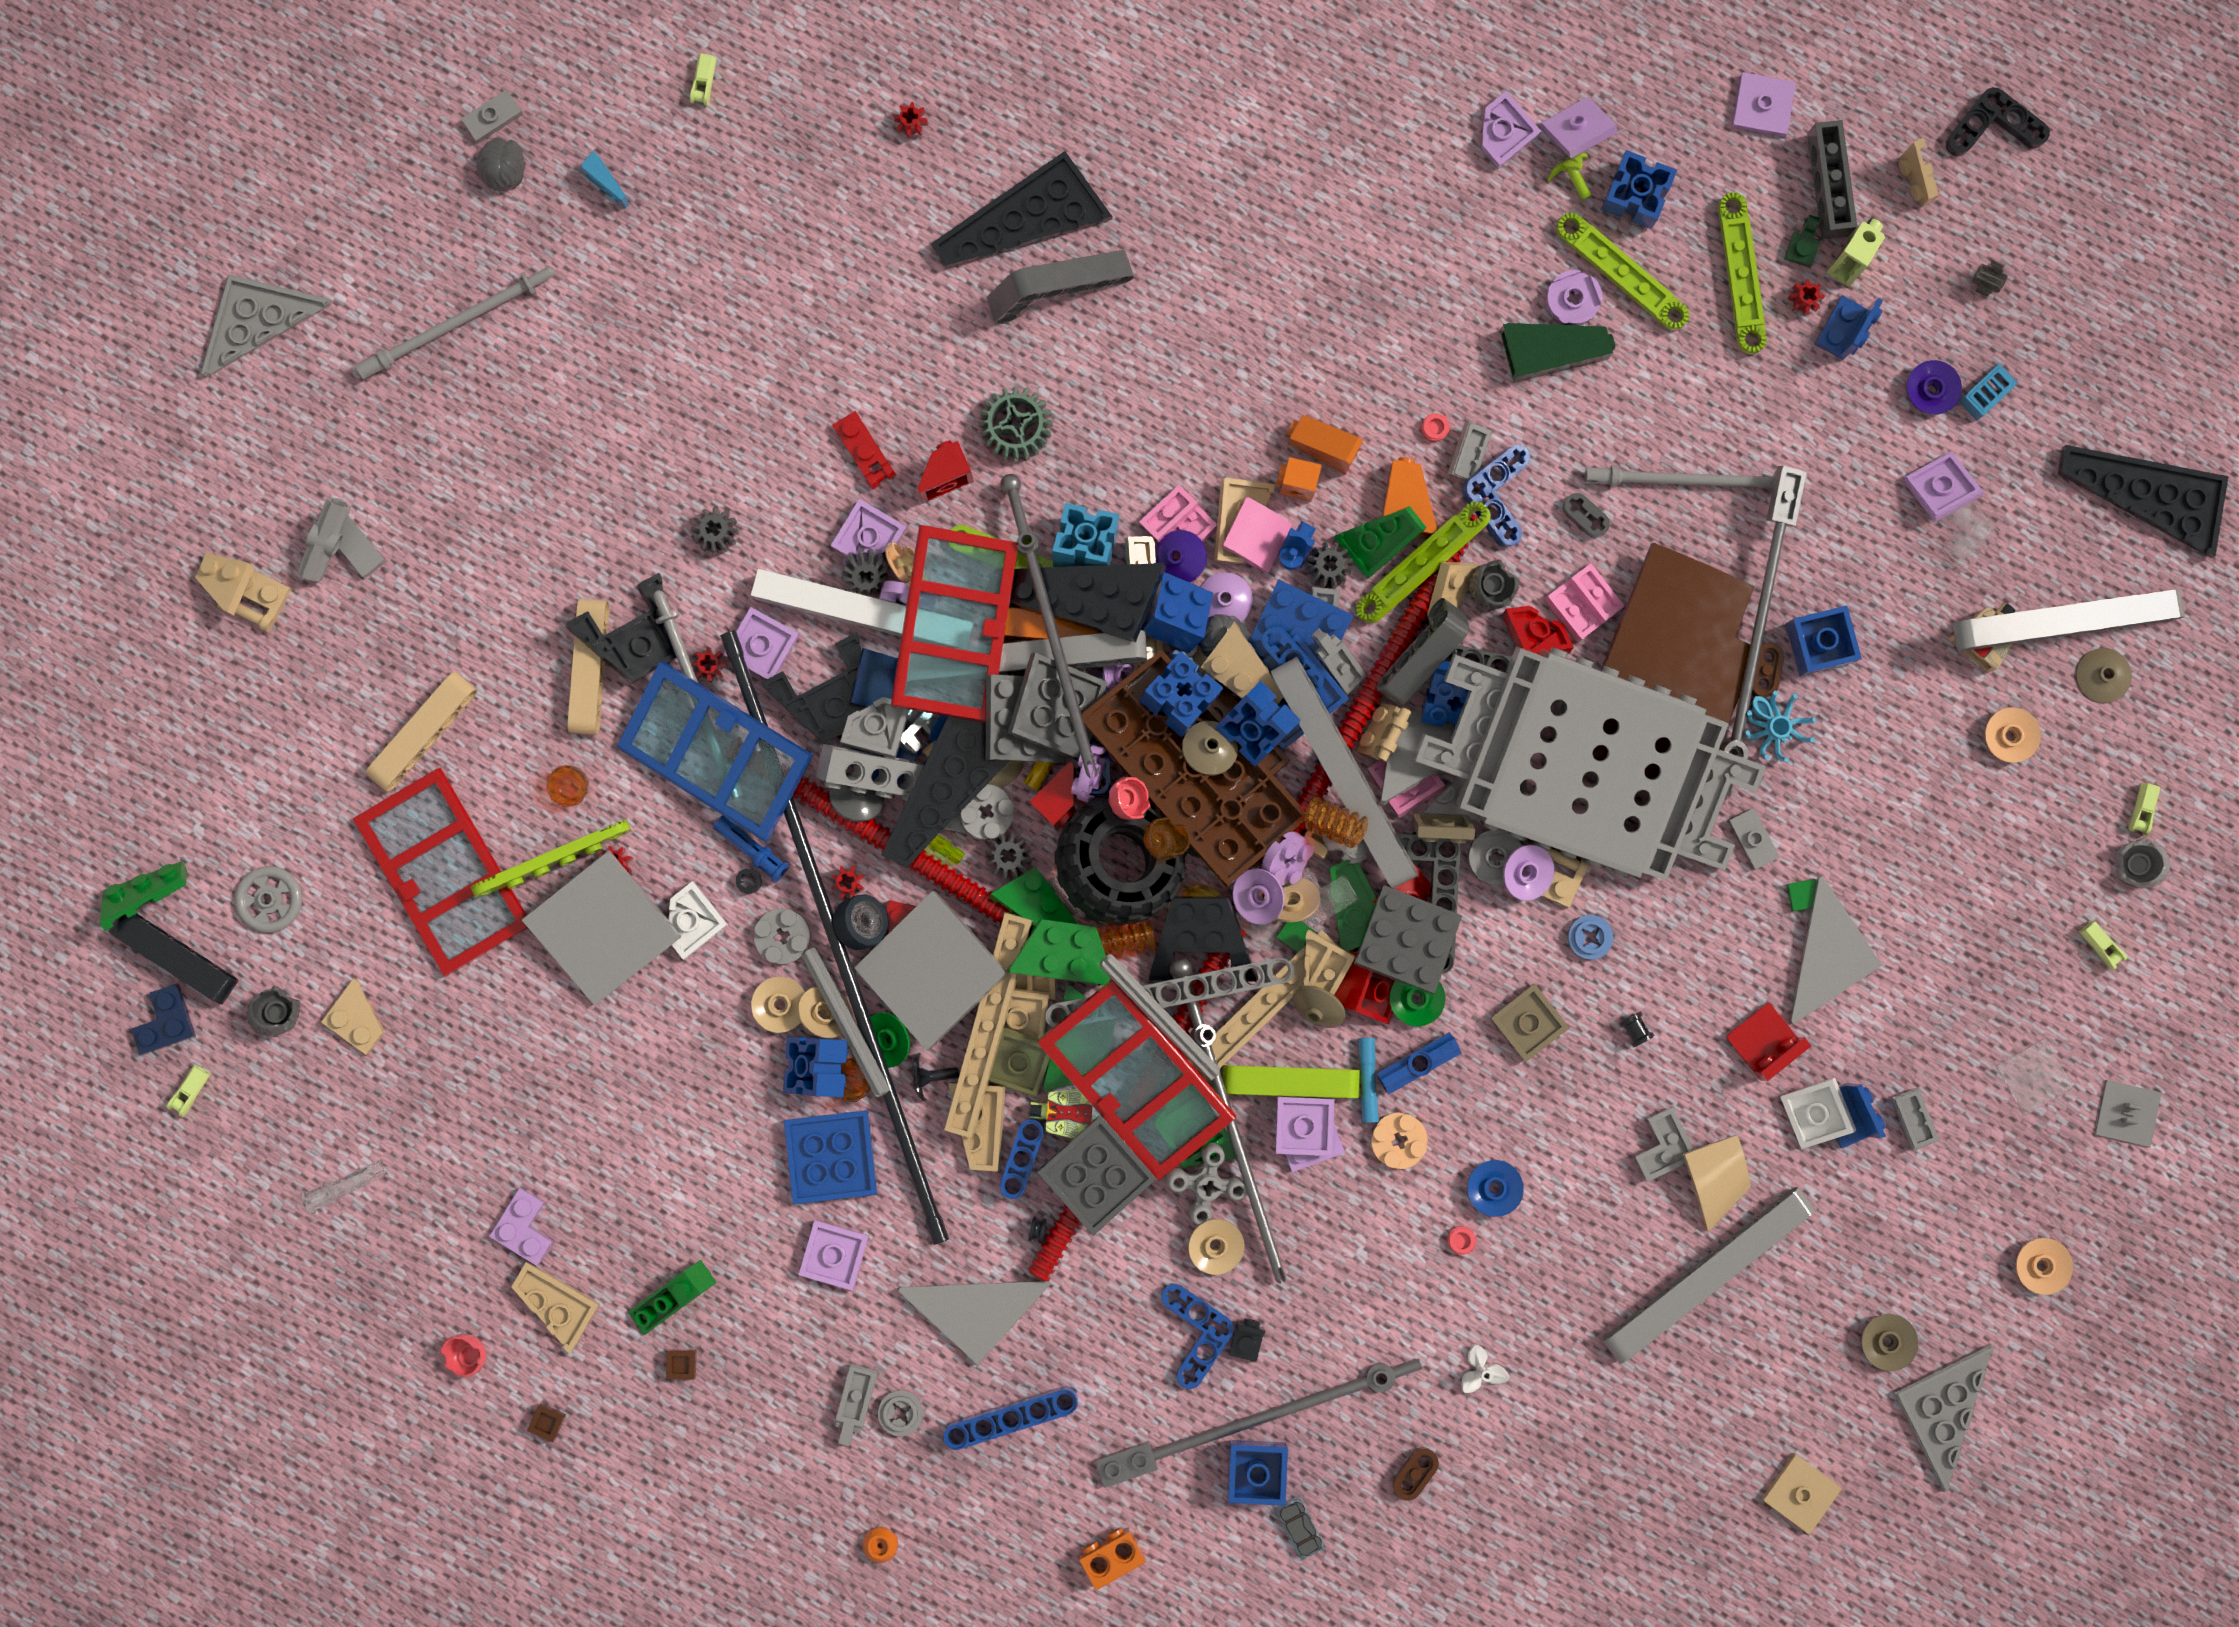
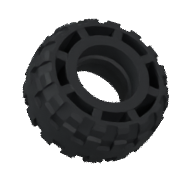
M1109 795L1083 806L1063 828L1055 851L1054 864L1057 867L1058 873L1056 877L1060 888H1063L1069 897L1067 900L1075 909L1078 907L1086 913V917L1096 922L1102 921L1114 926L1136 924L1160 912L1179 891L1178 889L1184 880L1187 868L1185 867L1186 846L1181 841L1179 833L1154 805L1150 804V808L1143 814L1144 818L1137 820L1121 819L1113 813L1109 805ZM1111 834H1120L1131 838L1140 846L1145 857V872L1140 879L1132 883L1121 882L1111 877L1104 870L1099 858V846L1104 838Z

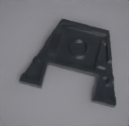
M660 573L636 586L650 611L612 632L603 635L588 611L565 624V627L631 684L653 673L659 662L669 664L677 659L664 623L656 624L655 621L661 615L654 599V593L657 590H661L664 593Z
M857 632L835 643V647L844 661L847 670L807 692L796 695L784 671L761 682L762 687L823 744L843 735L849 715L867 708L850 702L862 653Z
M1174 896L1166 916L1149 974V980L1168 981L1176 979L1170 973L1171 963L1175 962V952L1230 953L1231 968L1252 963L1249 949L1245 945L1241 934V927L1229 896ZM1251 968L1246 972V980L1248 982H1256L1258 980L1256 969Z

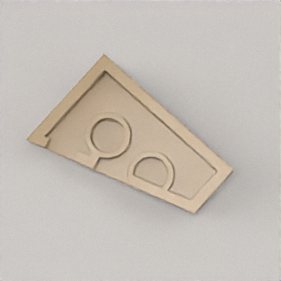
M1234 622L1201 668L1242 699L1262 681L1277 696L1273 701L1278 705L1284 696L1269 669L1263 664L1255 649L1246 640L1240 628Z
M948 1083L950 1092L954 1097L957 1084ZM987 1086L973 1138L962 1136L970 1170L1000 1171L1005 1087Z

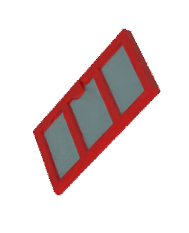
M919 525L891 706L986 723V675H999L1018 550L1017 542Z
M441 768L435 769L353 818L444 976L447 977L510 938L529 929L522 921L527 916L513 890L508 889L507 886L485 896L474 897L471 890L472 885L480 881L484 883V879L494 877L502 871Z
M1112 979L1037 1041L1040 1047L1158 1181L1236 1118L1234 1112L1180 1050Z

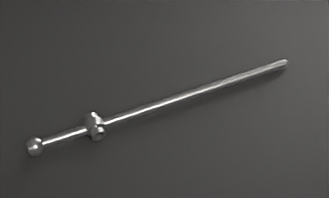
M1007 474L1002 477L1000 488L1003 493L1008 495L1019 533L1016 541L1018 543V552L1027 561L1086 775L1091 778L1088 769L1090 764L1096 777L1097 768L1036 556L1039 551V542L1037 537L1029 531L1020 499L1021 480L1015 474Z
M1187 959L1171 963L1170 973L1176 979L1188 977L1192 972V965ZM1191 983V991H1192V993L1195 995V992H1194V989H1193V986H1192V983ZM1197 1001L1186 1003L1194 1026L1189 1036L1218 1066L1211 1045L1216 1038L1215 1030L1204 1023ZM1219 1073L1217 1077L1211 1080L1214 1091L1232 1110L1221 1073ZM1234 1119L1226 1126L1274 1278L1277 1283L1281 1284V1280L1283 1282L1286 1281V1275L1243 1141Z

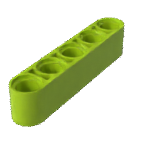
M1223 1065L1222 1079L1227 1094L1359 1098L1360 1070Z

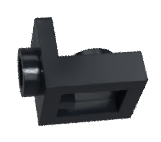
M1244 1318V1322L1237 1321L1229 1355L1257 1362L1262 1338L1266 1331L1265 1328L1260 1327L1261 1322L1249 1318Z

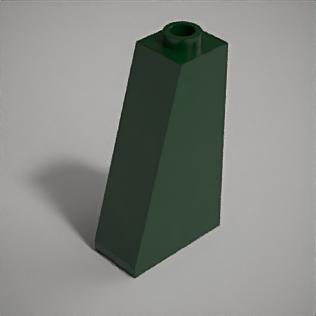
M1506 323L1500 329L1513 383L1608 360L1613 354V350H1615L1613 335L1608 334L1607 328L1603 326Z

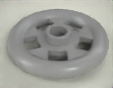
M274 866L260 867L249 872L240 881L235 893V907L240 919L249 928L263 933L277 932L288 927L297 918L302 906V892L297 880L286 870ZM269 877L280 880L278 888L267 885ZM255 883L260 888L253 897L248 894V890ZM290 892L291 902L288 905H282V893ZM269 894L272 900L266 905L263 898ZM253 904L261 911L256 917L248 910ZM279 910L281 918L270 922L268 913H274Z

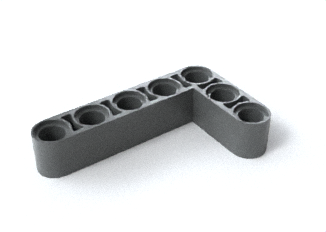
M1125 250L1102 253L1016 270L1010 273L987 296V301L995 324L999 325L1015 320L1034 301L1117 286L1131 281L1134 278V274Z
M1397 834L1411 861L1432 862L1430 903L1436 905L1440 898H1446L1451 904L1449 911L1457 913L1460 865L1459 843H1453L1449 841L1450 839L1438 838L1437 842H1426L1421 840V837H1417V835ZM1414 841H1422L1425 844L1426 851L1424 855L1416 856L1413 854L1411 845ZM1443 842H1448L1453 846L1454 852L1450 858L1443 857L1439 852V847ZM1441 870H1447L1452 875V882L1448 886H1444L1438 881V874ZM1456 935L1447 958L1448 964L1443 969L1442 974L1448 973L1454 966Z

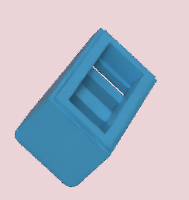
M593 151L580 165L583 174L621 207L627 208L630 205L627 197L598 154Z
M1998 364L1959 399V403L1977 421L2018 383ZM1998 373L2008 385L2004 387L1994 375ZM1989 380L1998 388L1999 394L1987 383ZM1982 387L1993 397L1992 400L1980 390ZM1975 393L1986 404L1984 407L1973 396Z

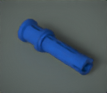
M722 815L713 825L714 830L719 832L752 860L753 867L756 869L760 868L768 874L773 883H777L789 869L790 864L781 861L775 856L770 847H762L725 816Z

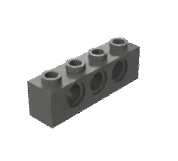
M1843 120L1815 123L1807 133L1818 217L1820 218L1821 238L1849 237L1858 226Z

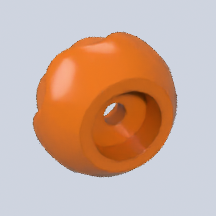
M880 1526L869 1530L864 1536L863 1552L869 1560L875 1563H885L891 1560L897 1553V1536L888 1528ZM882 1543L883 1547L879 1548L877 1544Z

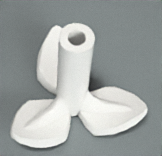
M1476 1344L1468 1352V1362L1476 1368V1371L1465 1372L1461 1383L1464 1393H1472L1481 1387L1482 1380L1498 1385L1510 1379L1509 1374L1502 1366L1498 1364H1492L1488 1367L1484 1366L1488 1355L1481 1346Z

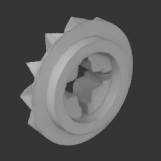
M897 1390L887 1394L881 1401L878 1409V1419L883 1429L889 1434L907 1436L916 1431L920 1426L924 1410L920 1399L910 1391ZM893 1403L900 1408L911 1406L906 1412L909 1423L901 1417L891 1420L896 1413Z

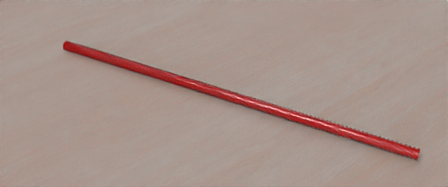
M1473 514L1470 517V521L1473 522L1479 519ZM1466 543L1446 562H1460L1459 557L1464 556L1465 552L1463 550L1468 549L1469 544ZM1440 567L1423 581L1421 586L1419 585L1416 588L1418 592L1412 595L1414 599L1408 602L1409 608L1404 609L1405 615L1400 616L1401 622L1396 623L1395 627L1397 629L1391 632L1392 638L1389 637L1387 639L1388 645L1383 646L1384 652L1379 653L1380 659L1375 660L1374 664L1376 666L1371 667V674L1366 676L1367 681L1361 685L1363 687L1362 690H1358V697L1353 699L1354 704H1350L1348 707L1350 711L1344 714L1345 720L1342 719L1340 721L1341 727H1337L1349 750H1353V743L1359 740L1358 734L1361 735L1363 733L1362 727L1367 726L1366 720L1371 719L1370 713L1375 712L1374 706L1380 703L1379 697L1382 698L1384 696L1377 691L1379 680L1407 650L1408 646L1414 642L1412 639L1417 638V631H1421L1423 628L1421 624L1427 620L1425 617L1428 616L1427 613ZM1321 762L1319 765H1315L1316 771L1311 772L1310 776L1312 778L1310 780L1307 779V786L1302 788V795L1299 794L1297 797L1299 799L1297 803L1310 816L1305 823L1294 831L1299 834L1307 831L1306 825H1310L1312 822L1310 818L1315 817V809L1318 810L1320 808L1319 802L1324 801L1323 795H1327L1329 792L1327 788L1333 785ZM1262 862L1259 863L1260 869H1262ZM1261 890V896L1264 898L1265 894ZM1234 907L1241 927L1242 937L1245 938L1247 936L1246 930L1251 929V922L1243 918L1236 907ZM1208 953L1207 957L1209 958L1207 961H1203L1202 964L1204 966L1199 968L1198 972L1203 974L1222 970L1225 967L1228 968V962L1231 960L1230 953ZM1196 979L1192 986L1195 995L1200 996L1204 993L1205 986L1202 981ZM1207 999L1197 1001L1201 1013L1204 1011L1202 1009L1203 1005L1207 1006L1208 1004ZM1184 1003L1181 1007L1177 1006L1178 1012L1177 1014L1174 1013L1172 1017L1190 1035L1189 1030L1190 1028L1193 1029L1194 1026L1187 1004ZM1158 1044L1155 1045V1048H1157L1155 1052L1152 1051L1150 1054L1152 1056L1151 1059H1147L1146 1063L1148 1064L1146 1068L1143 1067L1141 1069L1143 1071L1142 1075L1139 1074L1137 1076L1138 1082L1133 1083L1134 1089L1129 1090V1098L1125 1097V1105L1120 1106L1121 1112L1116 1113L1123 1122L1150 1102L1151 1096L1155 1097V1089L1159 1090V1082L1164 1081L1163 1075L1168 1074L1167 1068L1173 1065L1172 1060ZM1065 1204L1063 1206V1209H1065L1063 1213L1060 1212L1058 1214L1059 1220L1054 1221L1055 1227H1051L1049 1230L1051 1232L1050 1236L1046 1235L1045 1237L1046 1243L1041 1244L1042 1250L1037 1251V1259L1033 1258V1266H1029L1027 1269L1030 1274L1044 1282L1050 1281V1273L1054 1274V1266L1059 1265L1058 1259L1063 1258L1062 1252L1064 1250L1067 1251L1068 1247L1066 1245L1072 1242V1235H1076V1228L1081 1226L1080 1220Z

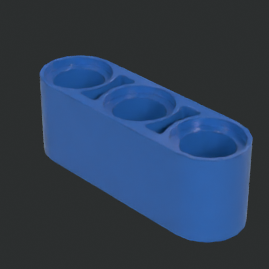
M1036 1119L1025 1120L1018 1129L1000 1183L1002 1194L1009 1199L1019 1198L1026 1189L1044 1134L1043 1125ZM1027 1124H1034L1038 1127L1039 1135L1036 1139L1030 1140L1024 1136L1023 1129ZM1018 1151H1025L1029 1154L1030 1162L1028 1165L1019 1166L1015 1163L1014 1156ZM1009 1178H1016L1020 1181L1021 1189L1019 1192L1010 1193L1007 1191L1005 1183Z

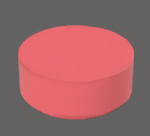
M1433 413L1424 419L1421 431L1428 441L1439 442L1447 436L1450 426L1445 416Z
M1457 1226L1449 1232L1447 1244L1454 1253L1465 1255L1474 1249L1476 1237L1471 1229L1465 1226Z

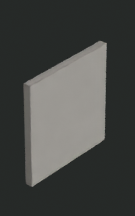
M2106 1080L2095 1135L2151 1147L2161 1092Z

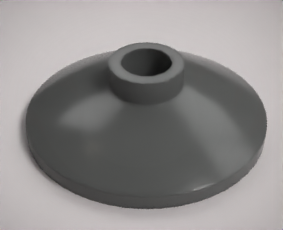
M841 785V789L830 788L829 800L831 806L841 817L854 822L869 821L875 818L883 808L884 797L875 795V790L867 789L866 794H857L850 790L851 786Z

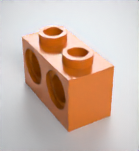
M1122 1527L1116 1528L1107 1534L1108 1539L1098 1544L1097 1541H1094L1082 1549L1083 1553L1080 1555L1079 1561L1096 1591L1146 1563V1557L1129 1527L1125 1530ZM1128 1543L1132 1550L1128 1555L1122 1556L1115 1550L1117 1545ZM1095 1557H1102L1106 1560L1107 1565L1103 1569L1097 1570L1092 1567L1091 1561Z

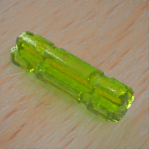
M939 834L928 845L942 856H947L948 860L956 865L961 862L965 855L962 850L952 847L953 844Z

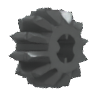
M714 507L712 515H710L707 509H703L702 512L705 518L702 519L699 516L694 518L700 526L691 527V531L698 534L693 538L696 544L702 543L701 550L704 552L711 547V553L716 555L718 546L724 552H727L728 548L725 543L736 544V541L730 535L739 534V530L733 527L736 525L737 520L729 518L730 512L728 510H724L720 514L719 508ZM714 525L721 528L718 529L720 533L717 536L709 533L712 532L711 527Z
M1327 542L1322 543V551L1314 547L1312 549L1314 556H1308L1306 559L1309 564H1312V566L1306 568V573H1316L1311 578L1312 583H1315L1319 578L1322 579L1320 588H1325L1327 581H1329L1330 587L1336 589V579L1341 584H1345L1347 580L1344 575H1351L1352 569L1346 567L1352 564V558L1343 559L1348 550L1344 548L1337 552L1338 543L1336 542L1331 550H1329ZM1325 560L1328 563L1330 560L1335 563L1334 571H1331V568L1328 571L1323 568Z
M859 547L857 555L849 552L848 560H843L841 575L842 579L846 581L849 590L855 588L858 594L863 590H867V593L871 595L872 588L881 590V582L887 581L888 575L886 572L888 564L886 561H883L884 558L881 552L874 555V550L871 547L867 552H863L862 548Z
M1015 833L1010 834L1009 842H1006L1004 834H1000L999 839L1002 842L1000 845L994 840L990 841V844L996 850L985 851L986 855L994 856L995 858L988 860L986 865L993 866L997 864L992 871L994 876L1003 869V880H1007L1008 871H1012V876L1016 879L1018 877L1017 868L1023 873L1028 871L1022 865V862L1032 863V858L1023 857V854L1032 851L1031 847L1020 849L1026 840L1022 837L1015 844ZM1014 850L1016 854L1013 856L1016 860L1013 863L1011 861L1002 862L1001 859H1004V856L1001 855L1003 851L1010 852Z

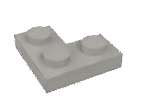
M1669 1107L1646 1118L1658 1144L1633 1156L1645 1182H1649L1686 1164L1683 1153L1694 1150L1674 1107Z

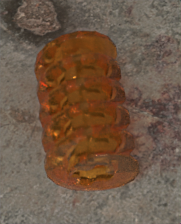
M1315 796L1306 809L1304 823L1305 828L1309 832H1316L1319 836H1325L1329 840H1335L1339 844H1345V846L1353 848L1365 837L1368 818L1363 816L1360 819L1358 812L1354 811L1350 814L1348 808L1341 810L1340 805L1334 804L1331 806L1330 801L1325 800L1322 802L1320 797Z
M1145 920L1139 922L1138 927L1135 924H1128L1127 929L1123 925L1117 926L1115 932L1111 925H1107L1105 934H1103L1099 927H1096L1105 955H1112L1115 951L1118 958H1122L1123 951L1126 949L1128 954L1133 956L1135 947L1138 948L1141 954H1144L1145 945H1148L1152 952L1156 949L1151 920L1149 925L1146 924Z

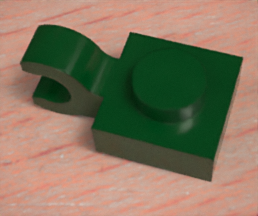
M1809 215L1805 219L1802 232H1794L1792 234L1784 260L1808 268L1813 265L1821 241L1813 238L1820 221L1819 217Z

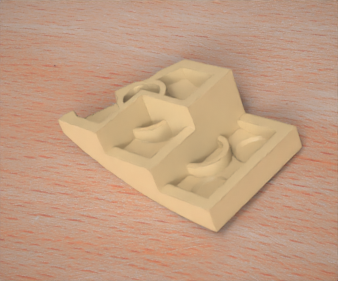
M1733 1135L1683 1153L1706 1231L1711 1230L1751 1188L1749 1172L1738 1135Z

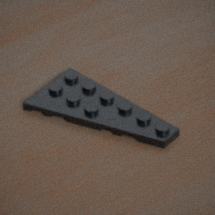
M1064 151L932 242L931 246L948 269L1112 220L1113 216L1066 151Z
M2070 445L2062 447L2058 468L2059 475L2209 558L2216 557L2229 476Z
M1164 563L1069 566L1040 568L1055 619L1136 642L1166 570V565ZM1029 568L1014 569L1009 605L1041 614ZM994 569L985 592L999 594L1003 569Z
M947 716L881 853L882 856L908 867L957 814L1008 764L1009 761L985 760L986 723Z

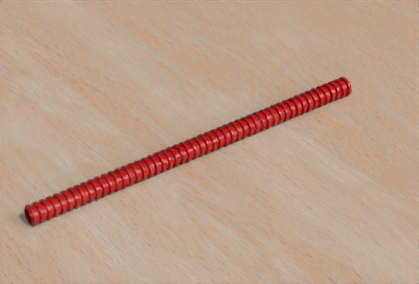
M741 736L735 738L727 750V757L729 759L733 757L735 760L744 743ZM756 746L745 768L748 766L750 772L756 771L758 777L764 776L763 779L765 781L770 780L771 785L774 786L762 750L758 751ZM783 763L782 767L785 776H787L790 769H787V765ZM807 777L801 778L793 793L794 799H801L800 802L802 804L807 803L810 809L814 807L815 812H822L823 817H830L831 822L837 821L839 827L845 826V830H851L852 835L856 836L858 834L860 840L866 839L867 844H874L875 849L878 850L880 848L883 851L891 835L890 828L886 827L884 829L882 823H875V819L865 822H854L841 817L831 806L829 791L824 792L822 786L816 787V783H810ZM925 850L909 865L912 872H919L918 875L920 877L926 876L928 882L930 880L934 881L933 885H940L943 891L947 889L949 895L955 894L956 899H963L964 904H971L970 907L972 909L976 907L980 914L984 912L985 917H992V921L995 923L997 921L1000 922V926L1002 925L1004 914L1010 912L999 902L996 904L989 898L990 894L993 893L992 891L986 892L984 886L980 888L978 887L979 883L975 882L973 884L971 878L965 879L963 873L957 874L956 869H949L948 864H941L942 861L940 859L936 861L932 854L928 856Z

